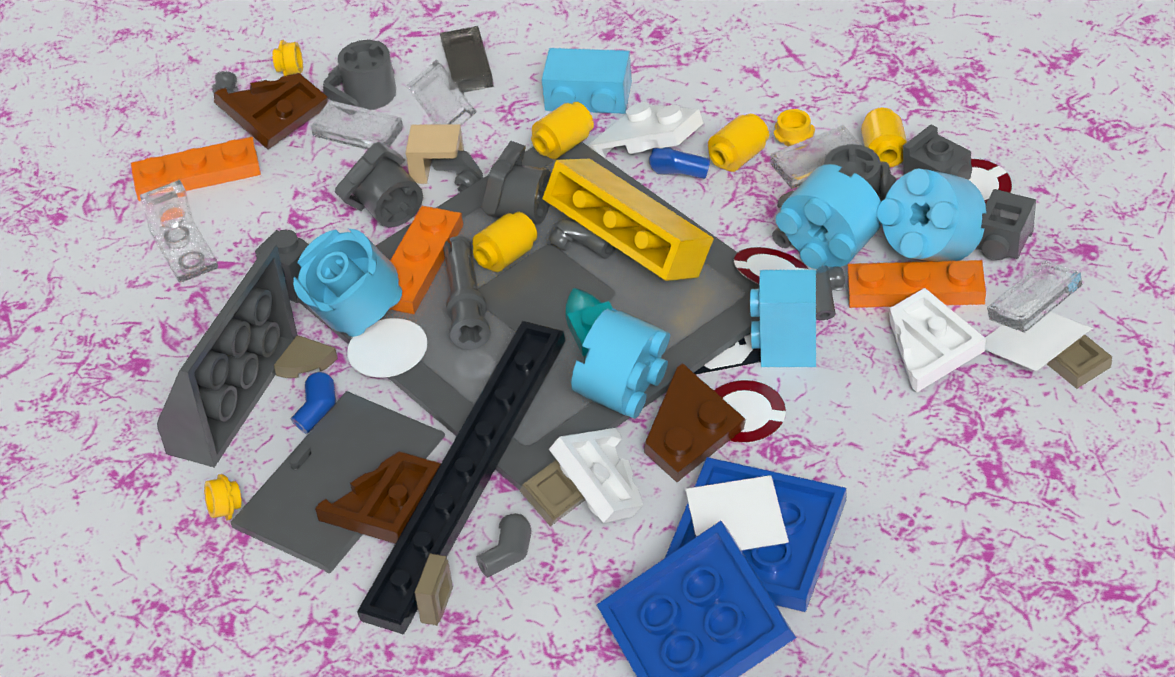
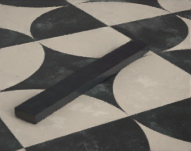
M526 321L521 322L357 610L361 622L405 634L418 610L415 590L429 554L448 556L566 342L564 331Z

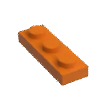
M253 137L234 139L220 144L192 148L178 153L131 162L138 201L261 175Z
M423 205L420 207L390 260L397 270L399 286L402 289L400 301L390 307V310L409 314L416 313L445 260L444 243L447 241L452 247L450 238L458 236L463 227L462 213Z
M982 260L848 264L849 308L893 307L923 288H926L945 305L985 304L986 288Z

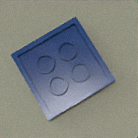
M707 457L695 487L772 476L789 543L742 550L777 606L806 612L846 503V488ZM687 503L665 558L696 537L689 503Z
M719 521L596 604L637 677H739L797 638L722 521Z

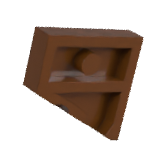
M301 73L282 76L275 81L262 80L250 83V89L228 94L226 88L218 89L214 92V103L269 150L327 108L328 97Z
M682 363L675 371L647 436L644 453L673 480L678 482L705 461L707 457H710L744 430L746 419Z
M398 451L381 462L376 470L364 473L350 483L352 491L332 504L327 499L321 501L315 508L318 520L396 544L441 463Z

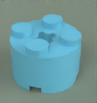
M833 164L822 165L816 168L783 203L781 211L775 218L779 229L786 234L792 245L800 252L801 260L813 269H818L825 265L827 267L847 265L881 226L877 217V210L881 201L872 186L856 173L849 177L838 172L842 167Z
M918 168L906 173L892 185L886 198L878 206L877 217L882 223L884 234L889 244L899 254L911 259L932 262L960 261L976 249L983 237L985 228H981L982 213L986 214V204L979 189L968 179Z
M335 229L320 235L305 248L298 260L301 269L298 279L294 276L293 285L297 296L328 326L336 331L355 337L364 333L368 327L380 320L390 307L400 301L402 289L399 286L398 273L393 263L362 232L356 229H349L351 232L339 233Z
M612 308V311L606 309L594 322L582 345L589 350L586 355L585 364L576 360L572 374V390L598 404L636 419L646 401L647 395L644 393L649 384L658 386L666 372L668 361L662 359L661 356L668 346L670 333L614 308Z

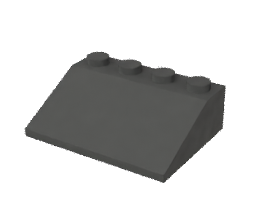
M268 242L179 370L157 422V429L167 455L215 468L275 377L274 364L297 336L277 244Z

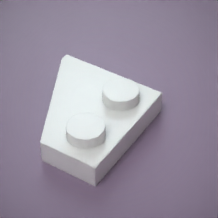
M640 102L630 106L623 117L588 145L604 158L614 147L626 145L629 154L643 152L652 148L660 149L677 146L702 126L704 122L699 109L682 108L679 105H650L648 102Z
M926 288L890 308V324L912 389L916 392H919L985 352L986 338Z
M616 428L560 436L549 450L559 462L565 476L573 481L587 500L589 509L603 523L633 517L643 506L639 490L632 480L633 472L629 460L623 458L619 460L615 448L622 440L619 431Z

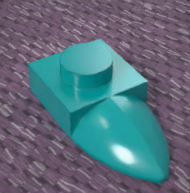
M573 288L566 302L565 316L568 327L582 356H586L589 349L582 345L588 332L600 314L606 309L612 311L613 307L610 301L603 303L594 295Z

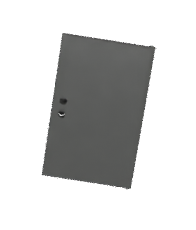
M346 391L233 518L231 526L233 529L320 568L326 573H331L363 534L319 521L315 510L317 505L324 499H327L332 504L352 491L350 485L352 481L364 473L376 470L381 462L398 451L427 459L445 437V433L442 430L435 429Z

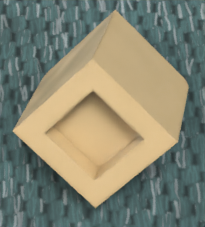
M411 125L405 153L409 175L417 184L428 183L431 159H453L457 157L458 150L464 151L461 125Z

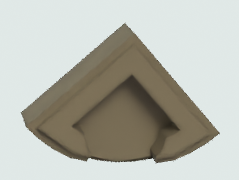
M297 335L274 364L276 376L299 378L298 373L309 372L319 368V371H323L338 359L336 348Z

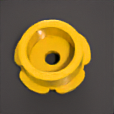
M280 40L279 48L273 49L272 52L276 72H283L284 76L302 73L303 57L299 43L297 41L287 43L285 40Z
M789 109L779 114L775 123L774 137L788 147L802 146L815 133V127L811 124L809 114L803 110Z
M219 474L217 479L205 481L204 496L210 517L225 516L226 520H231L234 510L241 508V493L238 483L236 481H229L228 477L223 474Z

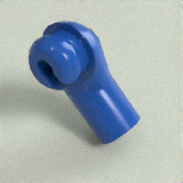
M666 147L660 149L653 148L652 154L649 157V163L651 168L661 175L684 174L705 179L709 170L710 159Z
M315 372L308 376L305 381L306 402L290 418L293 424L305 434H308L336 404L334 381L325 372Z

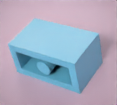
M549 48L542 76L545 111H553L564 103L579 102L591 113L626 114L632 84L630 51Z
M760 270V289H751L750 313L751 317H760V321H752L751 343L752 349H761V367H816V270Z

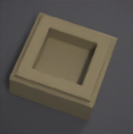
M1083 335L1049 361L1047 365L1078 389L1110 369L1113 356L1088 336Z
M557 460L522 484L520 489L523 496L550 527L586 500L573 481L562 472Z
M429 554L415 590L421 623L437 626L438 622H441L450 598L453 584L446 556Z

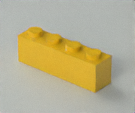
M591 159L555 161L542 198L543 200L665 281L699 277L714 239L712 236Z

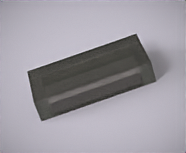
M474 26L440 33L441 46L454 94L494 87L492 72L479 27Z

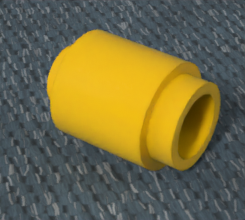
M579 102L562 104L532 125L531 141L534 148L543 156L551 159L559 158L588 138L589 132L594 127L592 115Z
M889 108L873 109L866 115L861 126L864 146L872 149L879 156L880 162H887L890 168L895 167L903 162V145L907 143L902 119Z
M752 113L739 115L710 137L708 149L712 162L717 167L726 171L734 172L765 148L766 141L769 139L767 125L759 116Z
M515 212L514 214L507 213L473 237V255L475 260L483 268L494 272L502 271L532 249L533 242L537 240L536 227L532 220L524 213Z

